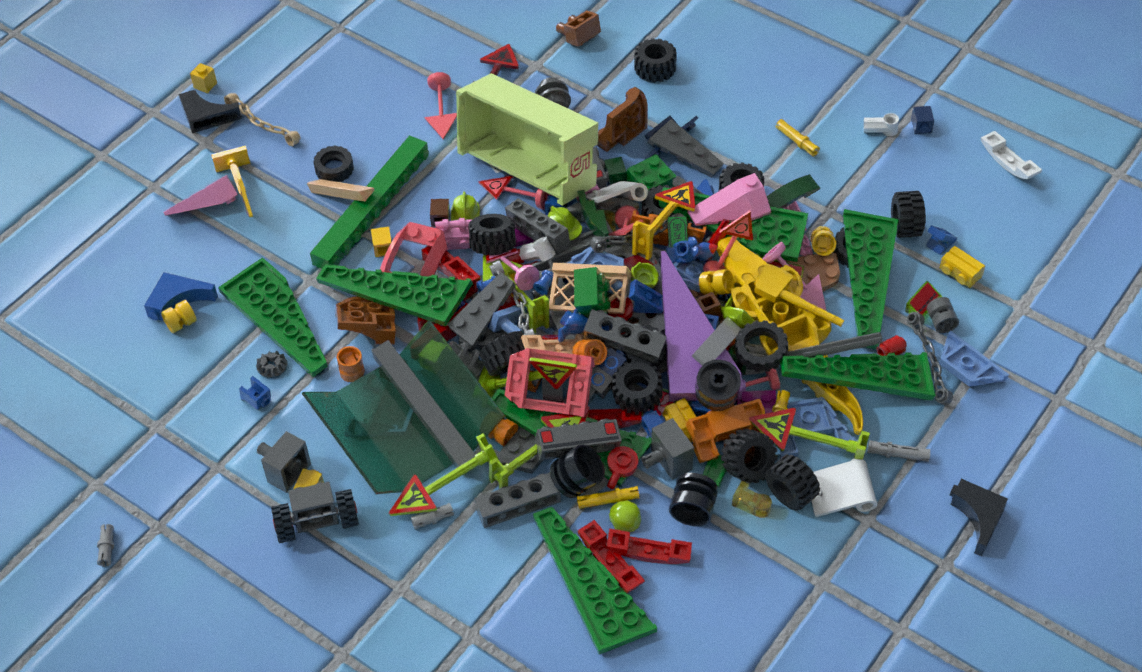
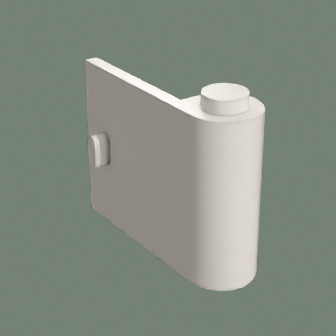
M620 181L600 190L592 191V193L586 195V200H594L595 203H599L616 196L632 201H643L647 197L648 189L641 183Z
M852 459L846 463L814 471L820 484L819 495L812 500L815 517L855 506L861 512H868L877 507L867 463L864 460Z

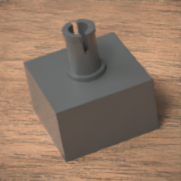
M672 418L653 427L651 438L652 453L641 457L645 468L648 469L660 463L672 480L693 470L694 446Z
M287 431L273 447L262 442L257 448V454L264 456L261 462L267 482L286 493L298 480L302 470L307 469L311 465L306 441Z

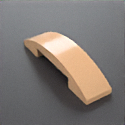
M576 334L575 339H564L560 343L558 340H542L541 335H522L521 337L525 349L531 348L572 354L576 342L587 339L583 337V334Z

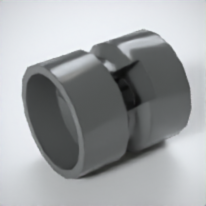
M939 297L927 305L926 309L938 333H948L957 328L959 319L949 298Z

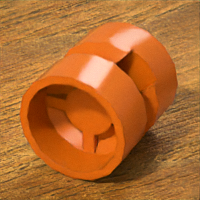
M584 339L576 342L572 354L593 357L595 365H599L606 359L607 348L600 340Z
M354 346L340 349L336 358L341 378L347 382L359 381L365 373L361 351Z
M492 411L483 420L480 431L490 439L495 438V442L505 446L518 431V425L509 419H505L499 413Z

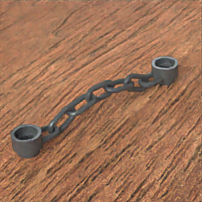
M675 213L672 217L685 216L681 213ZM667 220L662 224L663 228L660 230L659 227L654 236L668 228ZM633 234L607 236L604 238L595 236L591 239L590 246L596 253H602L607 248V245L612 243H632L633 240L627 241V237H633Z
M911 312L907 316L908 324L913 327L914 333L921 339L924 352L927 353L932 363L931 370L935 381L936 401L942 405H949L953 400V393L945 388L941 377V366L935 356V349L931 341L927 340L923 333L925 317L918 312ZM925 345H930L932 352L928 353ZM934 367L938 368L939 373L935 372Z

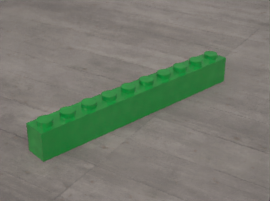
M410 135L406 138L366 186L374 188L373 193L365 202L354 200L310 252L312 265L322 269L325 264H340L342 258L360 240L361 235L370 228L371 223L380 216L381 211L399 193L400 188L409 181L410 176L428 158L427 142Z

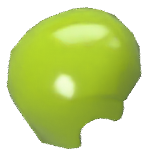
M639 262L631 269V282L636 279L653 288L659 281V273L655 266Z
M626 500L617 502L611 507L609 519L616 530L633 532L639 528L641 514L636 504Z

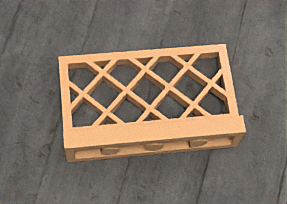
M553 263L552 270L554 275L549 310H569L574 312L575 306L571 303L574 300V295L568 299L563 293L571 286L574 287V269L597 267L604 274V277L610 280V289L614 293L609 297L610 302L616 297L620 300L619 309L610 307L608 314H624L631 271L627 266ZM567 278L569 283L560 289L557 286L558 279ZM616 281H623L622 288L615 292L611 285ZM562 294L566 301L562 305H555V299Z

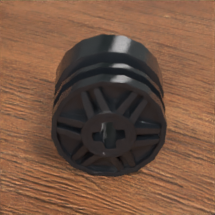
M584 444L577 445L567 454L554 460L550 466V476L554 486L560 493L569 498H576L589 488L596 486L604 479L605 475L604 465L599 455L591 447Z
M698 473L680 475L676 480L674 495L671 498L669 506L670 515L685 525H707L711 521L714 504L718 495L719 487L716 482Z

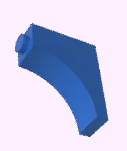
M163 272L144 307L149 318L164 321L161 312L170 307L174 309L177 303L186 300L188 303L203 300L215 302L218 294L215 284Z

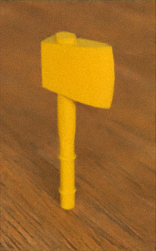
M766 264L761 276L756 278L754 293L774 303L780 297L842 327L845 320L785 290L794 276L783 269Z

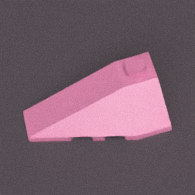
M754 173L738 179L695 205V211L688 210V214L694 224L700 226L718 224L723 219L733 222L749 210L751 211V220H755L770 214L771 209L764 187Z
M225 175L163 213L166 216L219 205L224 202L228 205L236 200L235 196L238 193L228 175Z

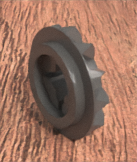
M269 351L267 354H261V358L257 359L256 368L258 373L264 377H276L285 371L287 360L284 354H279L278 351L274 353ZM268 361L275 362V366L272 364L268 365Z

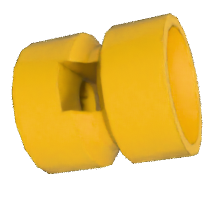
M819 226L812 231L810 241L814 252L821 256L831 254L836 248L833 231L825 226Z
M729 269L706 271L700 274L699 288L703 295L711 292L714 295L730 294L731 289L734 288V276Z
M186 300L177 303L174 309L170 307L161 312L162 318L171 333L183 329V325L189 326L197 321L193 309Z

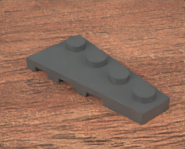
M672 119L648 141L650 145L653 146L655 144L660 147L661 151L677 156L678 160L692 164L691 167L711 178L724 165L722 161Z
M500 272L447 326L475 349L478 345L477 341L487 331L486 327L492 320L493 313L497 312L499 307L504 305L516 285L511 279Z

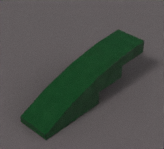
M585 190L577 191L583 217L595 236L602 238L609 236L604 210L596 211L594 200H586Z

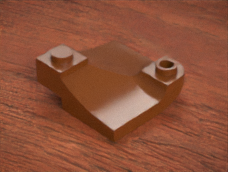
M637 87L630 88L626 92V101L607 114L605 127L598 131V147L608 152L618 143L625 146L647 129L648 103L642 90Z
M358 296L347 298L336 304L335 316L337 318L338 330H348L364 334L374 339L375 344L381 345L389 340L392 345H395L396 329L393 308Z

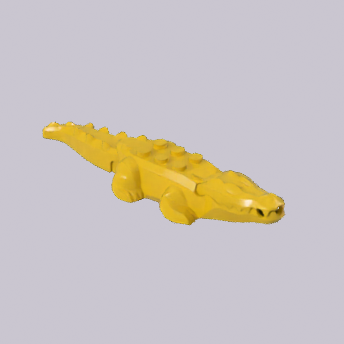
M732 237L723 238L718 242L717 252L720 257ZM736 240L723 262L725 268L729 269L734 276L735 284L734 288L731 289L735 307L745 310L755 321L762 322L766 320L768 323L773 322L777 324L778 328L781 327L784 330L783 333L787 335L788 351L820 345L831 332V322L780 297L774 303L754 293L756 287L754 282L758 276H761L767 263ZM784 265L781 269L794 276L785 290L800 297L803 292L802 278L793 268ZM759 336L767 356L773 354L778 349V344L775 340L767 336ZM801 379L803 384H807L815 392L817 398L823 397L826 402L831 404V408L834 411L839 410L849 418L856 435L861 434L863 430L862 410L857 399L847 387Z

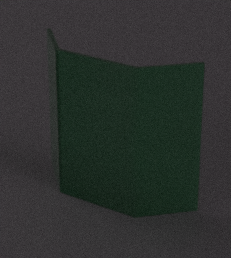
M430 320L427 321L399 355L472 451H474L479 446L476 437L482 433L487 437L505 415ZM381 367L336 392H302L303 397L376 495L403 492L414 475H417L420 482L423 483L453 465Z

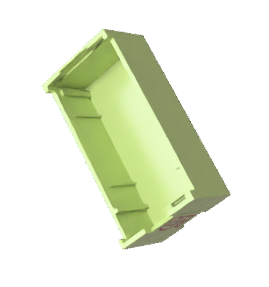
M492 73L456 91L458 154L463 156L469 153L559 198L557 203L562 206L578 197L577 191L585 190L586 192L596 186L597 165H592L593 147L598 144V122Z

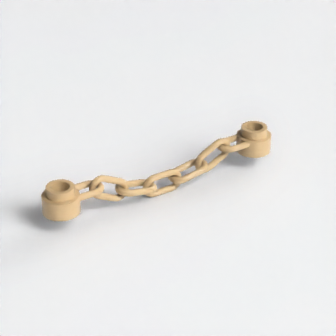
M230 93L224 97L225 104L239 102L241 104L239 105L241 113L246 115L254 125L267 131L284 135L285 141L289 146L299 143L301 137L297 131H289L283 127L273 126L255 117L248 105L244 104L236 93Z

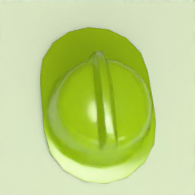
M463 191L462 195L454 199L451 207V221L459 220V218L473 220L475 217L480 216L479 203L473 196Z
M551 207V211L547 216L568 228L570 241L576 239L582 232L580 222L572 216L567 208Z

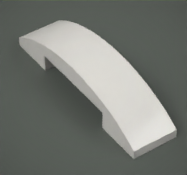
M996 131L981 137V142L989 154L1011 174L1019 178L1030 179L1042 172V169L1031 160L1025 162L1006 146V140Z

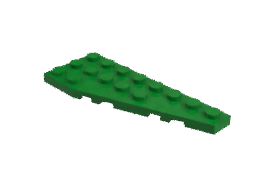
M663 187V190H662V191H665V190H668V189H671V188H665V187ZM694 193L695 205L709 198L710 195ZM659 200V206L662 208L669 204ZM770 206V214L752 220L753 240L740 237L736 239L741 245L761 256H765L773 247L783 242L786 249L780 255L782 259L798 262L808 213ZM676 207L673 213L683 214L689 221L693 222L687 209ZM722 221L718 224L700 226H705L707 230L715 233Z
M263 257L218 287L219 292L312 377L328 367L327 361L308 326V322L286 278Z

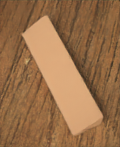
M322 179L307 183L311 193L364 202L375 190L372 187Z

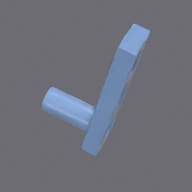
M515 305L494 312L489 329L493 332L504 330L506 333L514 331L523 332V330L516 326L519 322V316L522 314L521 308ZM525 306V307H524L525 313H527V314L529 315V312L527 311V307ZM522 317L521 323L526 322V319Z

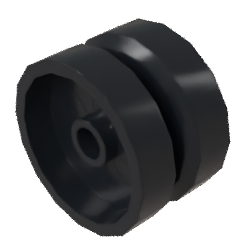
M722 359L706 362L699 369L696 377L695 395L699 403L713 411H723L730 408L737 401L740 391L741 376L738 369L730 362Z

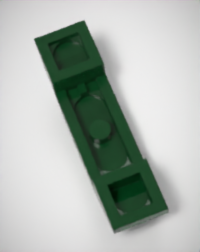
M810 174L799 177L767 196L769 206L783 209L803 196L807 198L820 190V187Z

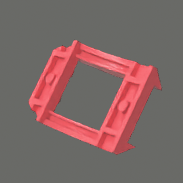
M409 222L394 237L385 254L380 270L392 273L390 271L400 245L405 240L432 247L420 275H435L445 251L448 250L444 231Z
M526 348L510 355L505 396L510 401H513L518 408L585 417L590 408L588 407L592 370L595 367L594 359L589 356ZM531 357L577 364L576 370L570 375L566 403L526 398L531 365L529 360Z

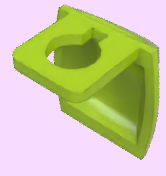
M732 295L726 305L721 307L724 319L729 317L742 329L745 328L746 324H752L755 321L745 310L731 307L733 302Z

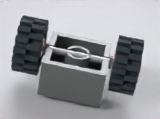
M320 482L312 486L289 490L293 517H291L288 503L271 507L273 524L279 543L296 540L293 525H296L298 533L339 524L337 518L339 514L343 529L359 525L358 512L352 490L335 492L337 509L330 482Z

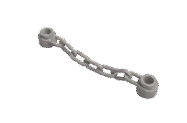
M499 260L489 266L492 275L497 276L500 272L505 274ZM513 289L514 301L522 311V314L519 316L518 327L523 329L524 335H535L533 329H526L530 318L524 310L527 301L522 293H517ZM519 295L521 296L524 304L522 302H520L519 304L517 300L520 298ZM522 317L526 319V325L524 323L521 324Z

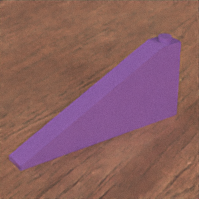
M661 251L660 261L665 336H667L666 356L669 401H679L683 398L687 401L698 400L695 395V384L698 371L702 365L692 355L715 330L667 253ZM726 348L715 359L728 361L738 369ZM741 379V386L737 399H741L742 392H745L746 390L745 380Z

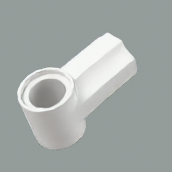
M888 113L881 118H864V133L883 132L886 136H895L898 133L899 117L894 113Z
M542 237L534 243L523 245L520 248L519 256L522 260L526 261L537 259L546 261L556 253L548 238Z

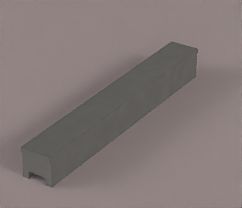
M389 340L375 349H371L374 360L454 466L458 468L474 458L475 453Z

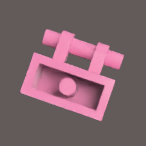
M459 218L456 221L443 219L441 222H435V227L443 230L445 233L448 250L470 248L468 224L471 220Z

